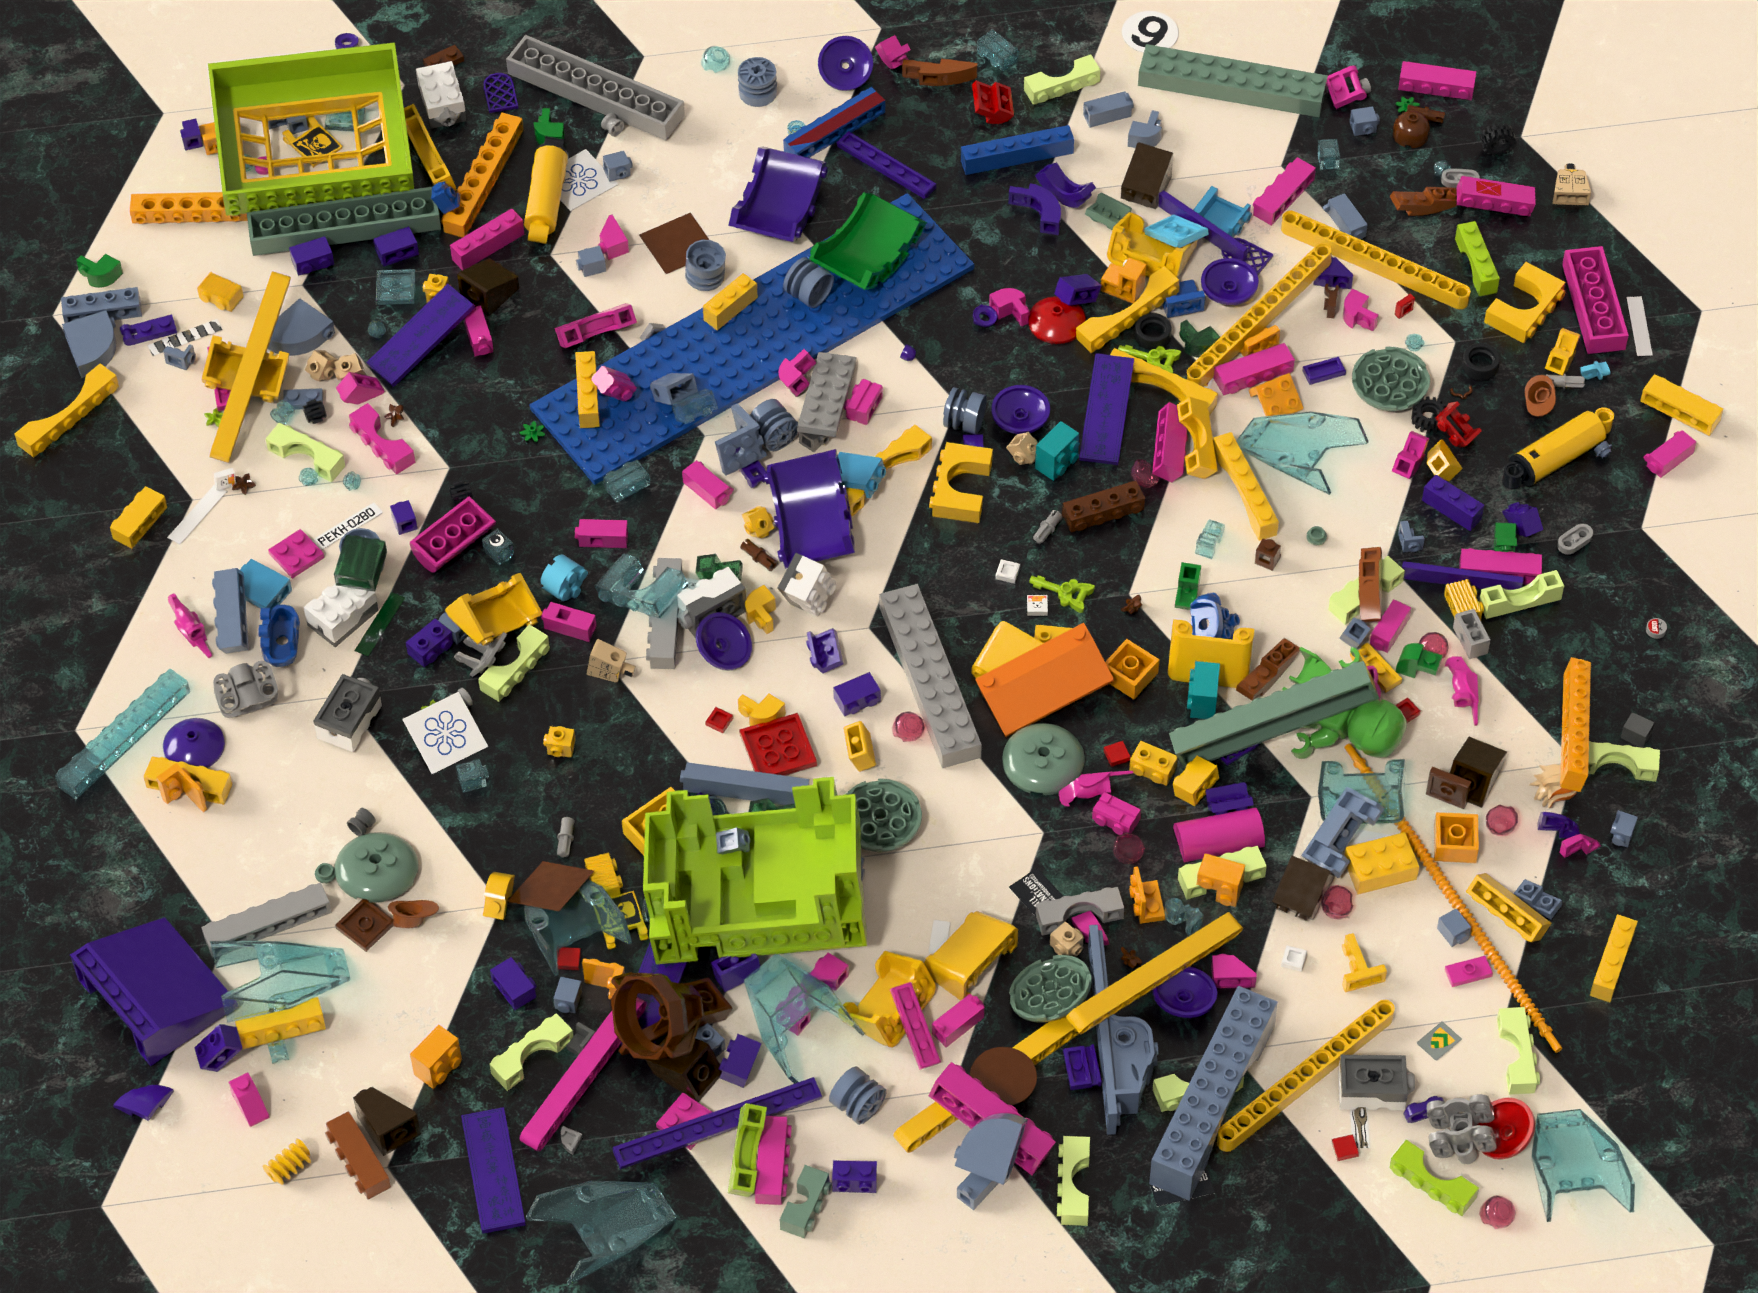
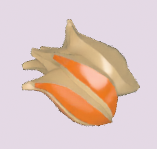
M1539 765L1544 772L1533 775L1537 780L1529 784L1530 786L1539 787L1534 800L1538 799L1540 801L1544 798L1542 806L1545 807L1548 803V808H1551L1555 802L1569 800L1574 797L1577 791L1560 787L1561 765Z

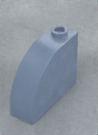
M299 298L278 317L268 349L279 354V351L287 352L289 356L311 352L325 341L331 339L335 334L333 321Z
M106 310L62 324L66 340L81 378L86 377V374L100 363L103 366H107L112 360L116 351V338L113 330L116 325L113 317H109Z
M1010 1113L994 1114L982 1119L967 1133L961 1146L957 1147L954 1158L957 1159L955 1166L1004 1185L1010 1178L1028 1119Z

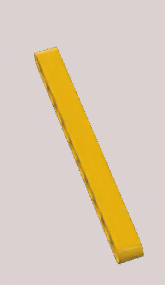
M1286 211L1282 216L1281 231L1289 237L1313 247L1320 243L1329 244L1333 256L1453 308L1465 309L1469 304L1471 291L1465 284L1298 212Z
M1320 243L1316 245L1187 369V380L1204 387L1214 377V368L1216 366L1230 362L1244 348V341L1251 336L1254 337L1259 334L1330 266L1332 249L1329 244Z
M274 271L271 272L211 448L210 458L227 463L230 461L290 284V276Z
M1227 912L1074 1008L1066 1016L1067 1020L1079 1034L1085 1033L1235 938L1243 930V927L1230 912Z
M1389 1000L1378 1001L1219 1128L1217 1137L1219 1149L1225 1152L1234 1150L1338 1067L1340 1055H1353L1387 1028L1393 1020L1395 1010L1393 1003ZM1287 1086H1293L1294 1089H1289ZM1274 1098H1275V1099H1278L1279 1101L1274 1102V1101H1272L1271 1099H1274ZM1261 1111L1263 1112V1114H1257L1255 1112ZM1239 1124H1246L1247 1127H1242ZM1228 1136V1137H1230V1138H1232V1139L1227 1140V1139H1224L1223 1137Z
M1065 1016L1048 1022L1012 1048L1026 1054L1035 1066L1079 1035V1033ZM934 1102L901 1125L894 1132L893 1137L907 1153H910L957 1121L958 1118L937 1102Z

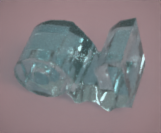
M1209 519L1196 541L1195 554L1212 559L1215 553L1216 542L1220 543L1225 524Z
M1170 898L1166 901L1164 912L1165 918L1169 923L1176 925L1186 921V933L1188 936L1194 934L1201 927L1204 914L1200 912L1199 908H1193L1189 904L1183 906V902L1178 898Z

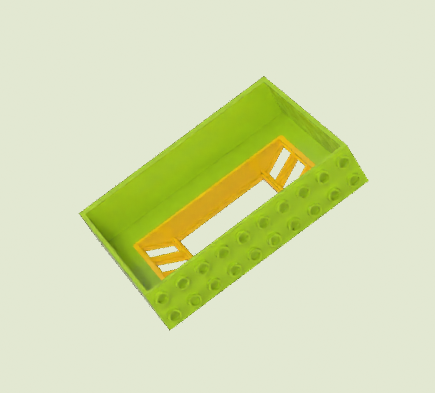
M395 43L208 63L226 216H237L247 212L340 199L345 200L347 198L373 196L376 194H391L392 192L414 189ZM378 102L380 117L359 126L357 111ZM352 112L356 142L355 151L272 159L268 121L304 115L306 117ZM239 117L261 121L263 123L264 137L241 133ZM381 125L383 141L362 149L360 134ZM242 140L264 144L267 160L245 157ZM384 148L386 163L364 166V156ZM358 159V167L334 169V160ZM328 162L329 170L304 173V164ZM245 164L268 168L269 177L247 179ZM298 165L299 173L274 176V167Z

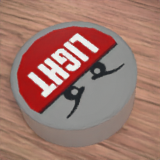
M1653 618L1648 621L1646 633L1650 637L1659 639L1666 634L1667 624L1665 621L1659 618Z

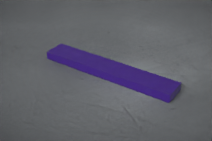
M849 131L837 142V147L923 199H926L936 189V183Z
M1163 190L1159 193L1158 207L1170 215H1177L1208 228L1209 235L1204 236L1206 240L1231 257L1244 262L1247 261L1248 247Z
M1403 561L1402 569L1405 570L1403 579L1447 585L1468 579L1471 586L1474 585L1476 589L1501 585L1506 590H1515L1522 588L1523 577L1405 561Z

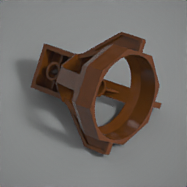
M629 972L614 976L611 980V983L617 989L611 998L614 1033L623 1043L619 1052L621 1055L630 1053L633 1058L659 1060L666 1057L676 1058L690 1054L698 1028L707 1023L712 1024L726 1020L733 1009L709 977L689 983L671 982L663 974ZM638 993L653 995L660 1004V1020L643 1030L639 1025L636 1014V998ZM668 1033L663 1047L652 1042Z

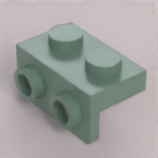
M1101 192L1097 196L1096 203L1086 209L1085 215L1090 217L1091 220L1100 222L1113 230V227L1126 214L1131 212L1132 208Z

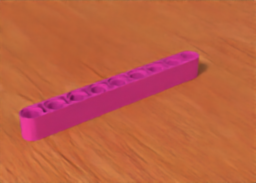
M639 997L636 998L637 1019L641 1017L647 1005L646 1001ZM612 1011L523 1129L520 1135L521 1142L538 1152L541 1151L621 1044L620 1039L614 1033Z

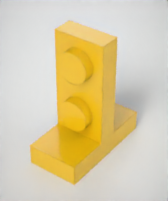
M1354 933L1345 935L1342 950L1344 955L1348 956L1350 960L1349 967L1351 973L1345 974L1343 977L1342 986L1344 991L1349 992L1385 982L1387 974L1385 965L1368 968Z

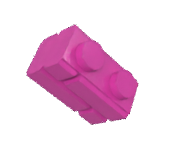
M601 366L591 379L598 386L597 388L602 394L624 402L632 397L637 388L630 381L627 374L606 366Z
M862 379L859 385L856 384L854 386L853 396L851 399L846 400L844 410H846L847 419L867 425L883 397V387L880 384Z
M1106 792L1102 794L1092 813V819L1098 825H1106L1112 828L1116 834H1124L1128 837L1141 818V809Z

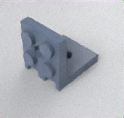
M738 403L731 406L737 431L715 441L721 469L726 476L767 456L766 452L762 449L764 442L758 433V429H760L759 424ZM741 447L740 451L734 454L736 449Z

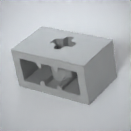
M1475 609L1455 614L1453 629L1468 658L1472 659L1488 654L1490 638Z

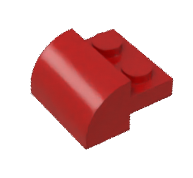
M977 80L972 84L975 113L986 116V123L1001 124L1014 116L1011 87L998 82L990 86Z

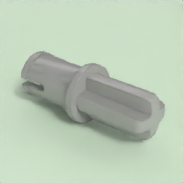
M1546 374L1551 380H1554V387H1563V389L1565 387L1583 388L1585 385V378L1583 376Z
M1052 510L1048 518L1040 523L1041 527L1033 536V539L1038 544L1044 542L1048 535L1055 531V526L1061 521L1062 514L1059 511Z
M570 817L562 818L560 833L557 835L559 840L557 855L562 858L569 856L571 842L574 840L572 833L575 820Z

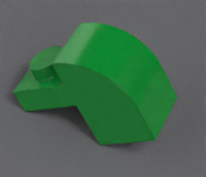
M543 108L542 116H539L538 122H534L536 141L541 145L544 144L545 136L564 139V123L551 122L550 108Z
M106 253L97 263L82 255L76 260L79 273L87 277L88 283L92 287H107L123 274L121 262Z
M1495 523L1494 551L1515 552V547L1517 546L1515 523Z
M1181 562L1175 608L1191 609L1190 604L1197 599L1201 565Z
M1407 644L1404 646L1398 660L1396 673L1415 678L1419 670L1436 676L1443 655L1424 650L1423 644Z

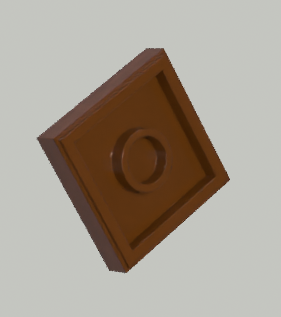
M1432 766L1429 773L1426 795L1465 809L1471 781Z
M362 899L335 924L338 931L365 952L394 926L393 919L367 899Z

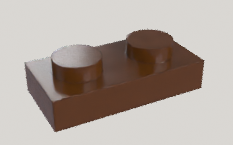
M453 45L424 58L423 64L427 67L452 61L454 66L463 62L464 56L457 46Z

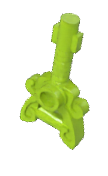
M1119 345L1118 348L1120 351H1124L1136 358L1147 360V363L1159 366L1170 373H1173V362L1181 356L1180 350H1165L1163 346H1158L1156 349L1150 350L1149 353L1135 350L1133 346ZM1163 358H1167L1164 365L1160 363Z
M1039 575L1037 577L1031 576L1029 581L1035 588H1045L1058 593L1062 606L1069 605L1079 613L1084 612L1083 601L1086 595L1092 594L1095 589L1094 585L1078 583L1076 579H1071L1069 583L1064 582L1061 586L1046 581L1044 577ZM1079 592L1077 598L1073 599L1072 595Z

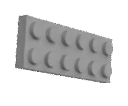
M818 352L797 425V432L836 437L856 366V357Z

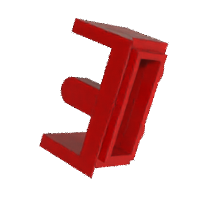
M1456 401L1448 403L1447 407L1435 419L1438 421V428L1443 432L1446 431L1450 436L1449 441L1454 446L1460 448L1467 446L1482 430L1480 428L1473 429L1468 424L1470 417L1467 414H1460L1456 407L1460 404ZM1448 415L1452 418V420L1457 424V426H1458V427L1462 430V432L1465 434L1463 437L1458 433V431L1453 427V425L1447 420L1446 417H1447Z

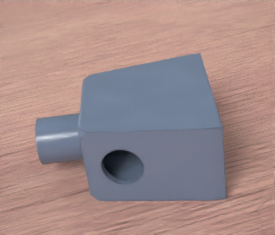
M670 373L652 381L650 384L654 400L668 405H672L698 392L694 373Z

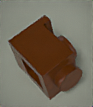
M1262 538L1256 549L1254 564L1273 571L1281 557V545H1278L1272 539L1266 540ZM1267 556L1270 558V561L1265 560L1262 557Z

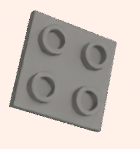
M503 632L493 642L485 646L482 644L477 645L468 636L463 641L464 644L483 653L482 658L478 660L461 652L455 654L454 658L473 668L469 674L473 677L477 673L482 674L486 667H491L496 660L494 655L504 647L505 642L503 640L507 634Z

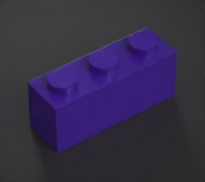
M1435 475L1424 486L1422 501L1467 530L1471 531L1482 519L1484 504L1438 475Z

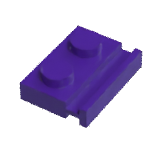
M1094 1044L1089 1047L1064 1048L1063 1057L1070 1090L1090 1088L1094 1085L1101 1086L1102 1081Z

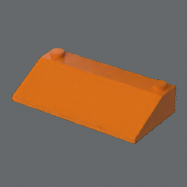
M1082 623L975 680L1002 732L1007 737L1113 682L1114 678L1087 627Z

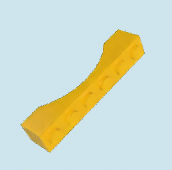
M412 104L405 107L404 114L407 134L433 185L445 181L449 187L451 186L456 191L453 179L441 159L415 105Z
M1163 266L1149 277L1145 291L1130 307L1113 315L1089 318L1076 328L1077 340L1090 353L1101 349L1109 340L1115 339L1122 331L1132 327L1141 316L1149 314L1155 308H1159L1166 301L1167 297L1177 295L1179 292V279Z
M1114 348L1110 354L1134 358L1131 382L1152 384L1172 393L1181 402L1188 397L1207 401L1209 416L1217 406L1218 393L1212 389L1186 380L1177 374L1163 370L1159 366H1154L1124 351Z
M101 363L86 374L81 392L68 407L51 417L28 422L15 433L17 445L33 458L43 452L48 445L56 441L65 431L71 429L77 421L85 417L94 407L100 405L105 398L119 388L117 376Z
M913 425L875 457L882 458L886 470L901 463L920 460L932 449V437L917 425ZM846 487L852 517L864 507L866 494L864 490Z
M1232 432L1213 437L1216 460L1236 485L1257 539L1260 541L1262 538L1267 539L1276 536L1279 521Z

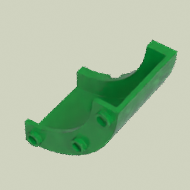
M863 192L858 198L857 206L843 226L838 228L830 238L822 242H816L811 248L809 259L858 287L869 290L877 287L879 281L885 282L901 266L909 255L907 250L912 243H917L927 222L872 193Z

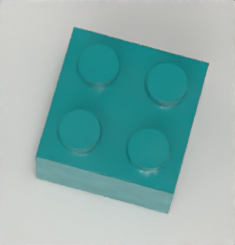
M1060 421L1036 445L1035 469L1053 481L1058 476H1062L1066 468L1071 463L1074 464L1079 457V433Z
M1195 661V669H1190L1187 709L1191 710L1190 718L1208 719L1215 715L1220 663Z

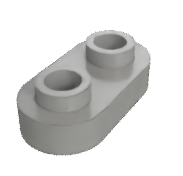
M1446 169L1442 173L1441 182L1445 187L1456 188L1461 176L1480 177L1474 170Z
M1587 524L1576 525L1559 537L1558 550L1564 554H1573L1592 540V528Z

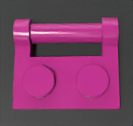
M1349 66L1329 75L1327 78V87L1336 109L1355 100H1363L1367 96L1359 81L1356 66ZM1345 78H1351L1355 89L1354 92L1350 93Z

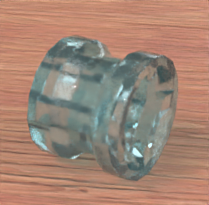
M280 400L277 403V408L272 409L270 415L274 421L285 425L288 422V418L293 416L295 410L288 402Z
M284 1039L275 1044L272 1042L267 1043L272 1064L277 1063L281 1059L289 1060Z

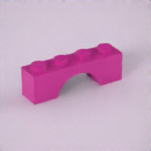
M624 303L555 328L560 346L567 348L584 342L586 339L597 334L621 329L635 324L637 321L631 304Z
M368 403L349 414V427L352 432L357 433L362 442L372 448L374 455L383 460L387 469H392L397 475L416 463L414 451L403 439L386 440L377 434L381 428L380 416Z
M829 952L823 958H819L811 973L808 972L804 976L798 988L795 987L791 991L789 999L785 1003L782 1002L777 1008V1023L798 1036L811 1021L810 1009L806 1004L809 997L815 992L824 989L836 991L849 976V965Z

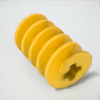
M297 1138L295 1140L296 1144H289V1150L284 1148L282 1155L277 1154L275 1160L270 1159L268 1161L269 1166H262L266 1174L274 1182L283 1185V1176L290 1180V1171L297 1174L296 1166L304 1168L302 1161L305 1160L307 1163H311L310 1152L300 1139Z

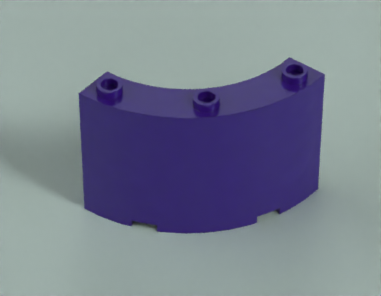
M764 146L758 147L752 173H755L752 182L748 181L743 192V201L739 200L732 207L728 226L790 242L796 241L801 237L809 217H813L815 213V202L822 179L826 178L828 172L827 162Z
M836 449L767 465V473H764L766 484H770L777 515L774 516L776 528H779L780 550L777 553L779 561L784 563L785 569L788 568L795 553L815 562L855 553L854 536L851 532L853 523L846 486H841L842 469Z

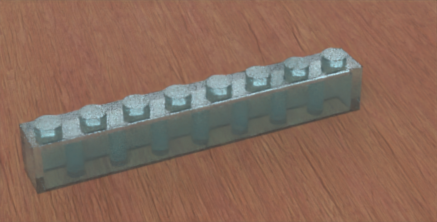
M168 669L165 673L161 674L157 681L147 687L139 698L133 700L124 712L118 714L108 727H104L94 740L89 741L79 754L74 755L65 767L59 769L55 775L58 787L75 800L81 796L190 693L188 681L172 669Z

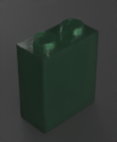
M346 535L334 572L336 586L375 592L387 555L385 541L377 538H363L358 535Z

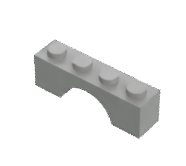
M1106 887L1095 892L1087 891L1080 895L1064 896L1060 899L1044 900L1036 903V917L1041 934H1051L1070 916L1090 910L1103 923L1124 919V905L1118 887Z

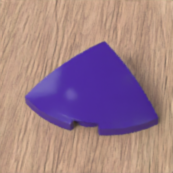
M1551 812L1540 813L1537 822L1538 830L1559 831V838H1570L1580 834L1578 825L1566 816Z
M147 1085L125 1093L113 1106L130 1116L135 1114L149 1121L158 1107L162 1108L174 1090L161 1085Z

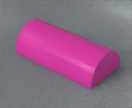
M469 496L411 540L410 547L417 560L427 570L436 572L496 525V521Z
M1256 807L1177 822L1173 826L1184 862L1203 859L1205 853L1220 856L1225 853L1241 851L1245 847H1265L1263 824Z

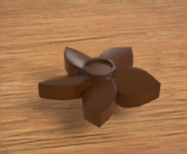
M390 404V413L384 417L391 419V426L394 427L397 420H404L401 414L403 412V405L394 406Z
M249 473L245 474L243 478L235 476L237 483L232 487V490H239L241 488V492L246 495L248 488H253L256 484L250 480Z
M1136 595L1133 599H1126L1127 606L1123 607L1121 611H1128L1130 614L1133 611L1137 612L1138 608L1142 606L1141 596Z
M1124 947L1121 948L1124 954L1121 959L1124 960L1125 965L1128 964L1131 968H1134L1143 963L1136 956L1135 950L1128 952Z

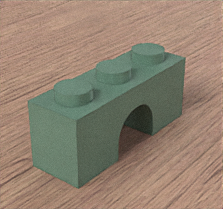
M804 1165L796 1184L797 1193L806 1196L808 1200L802 1204H794L788 1201L779 1220L780 1230L801 1238H805L807 1232L812 1231L815 1224V1214L821 1212L823 1207L822 1199L824 1195L829 1194L832 1186L829 1180V1173Z

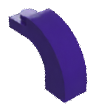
M1057 162L1047 165L1035 175L1041 186L1049 190L1057 198L1058 202L1071 208H1078L1092 196L1091 192L1096 189L1093 182L1082 185L1072 182L1064 174Z
M1030 183L1029 189L1010 186L1008 204L1035 209L1041 215L1040 233L1059 235L1061 208L1057 198L1049 190L1036 184Z

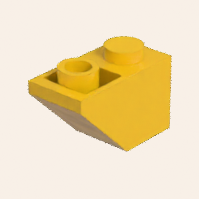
M1442 439L1427 453V465L1434 475H1438L1446 481H1450L1463 469Z

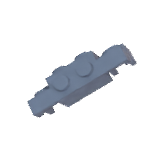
M1346 787L1301 856L1312 864L1330 870L1333 876L1340 878L1350 862L1349 859L1342 855L1345 847L1363 821L1374 826L1385 808L1357 791Z

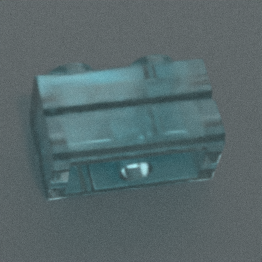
M993 29L977 41L978 54L983 58L986 57L995 68L998 67L1000 70L1005 71L1010 65L1012 66L1018 61L1019 50Z
M638 459L625 463L622 468L610 471L603 477L604 487L615 502H619L650 485L649 474Z

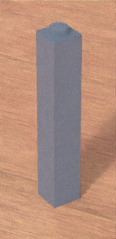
M687 762L685 770H681L680 774L683 790H688V792H702L703 794L794 807L792 787L809 785V779L689 762Z

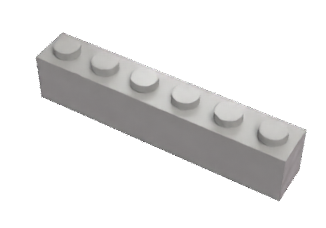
M657 558V566H653V578H656V582H652V594L655 595L654 599L650 600V611H653V615H649V627H652V632H648L647 642L650 644V648L646 649V661H650V669H675L678 633L677 616L679 612L677 594L681 592L682 559Z
M320 882L308 885L306 888L296 892H289L283 897L268 900L259 906L249 907L243 912L228 915L219 921L209 922L201 928L213 958L332 913L330 902Z

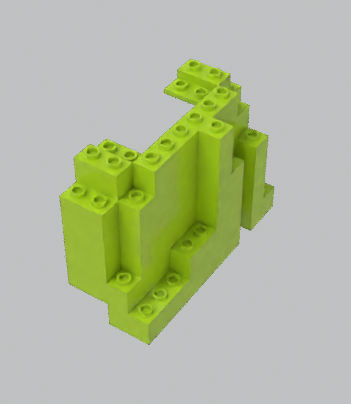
M834 777L814 778L813 785L792 787L796 808L713 816L708 794L689 796L688 790L667 792L666 811L645 813L643 892L650 916L649 939L655 963L668 964L698 961V947L716 946L719 958L867 946L864 891L861 881L860 817L855 794L837 795ZM733 828L748 831L750 851L743 852L738 850L723 855L717 853L716 833Z

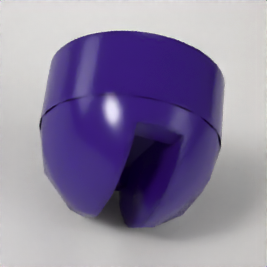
M906 344L900 358L905 361H912L916 355L915 349Z

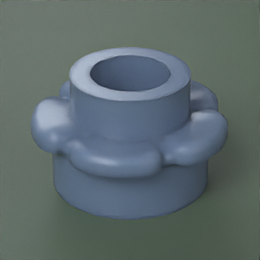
M1607 441L1599 444L1594 449L1596 457L1601 456L1602 459L1607 457L1612 452V444L1609 445Z

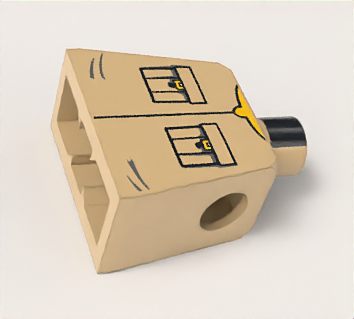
M1566 164L1564 169L1558 170L1553 204L1589 205L1591 189L1586 172L1584 170H1576L1575 164Z
M597 639L590 654L587 675L618 682L621 674L632 677L636 666L625 662L627 655L625 651Z

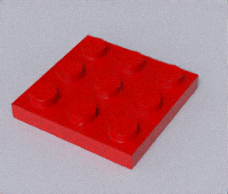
M798 713L739 729L754 772L784 776L817 766V760Z

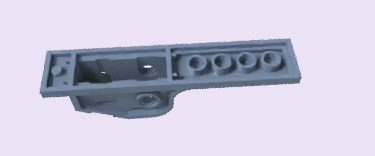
M1089 925L1088 953L1093 996L1108 987L1102 930H1098V925ZM1114 1014L1096 1025L1107 1135L1116 1134V1126H1120L1121 1114L1138 1113L1142 1103L1141 1097L1153 1075V1067L1157 1066L1158 1043L1153 1042L1152 1030L1144 1020L1137 1017H1120Z

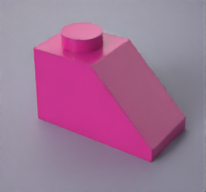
M613 214L608 216L599 235L600 243L598 244L608 260L629 253L628 240Z
M348 372L336 387L342 401L357 405L380 396L385 392L377 378Z
M1227 954L1212 956V980L1216 988H1237L1238 986L1255 988L1256 973L1237 957Z
M248 1072L228 1082L232 1096L250 1127L270 1118Z

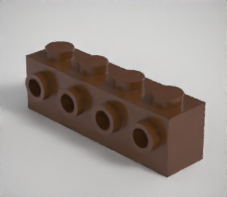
M1135 480L1062 503V515L1070 532L1081 531L1093 525H1100L1106 521L1120 519L1132 513H1139L1144 510L1145 497Z

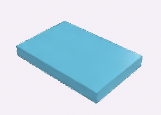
M1177 215L1169 216L1144 228L1145 235L1179 248L1209 235L1208 228Z

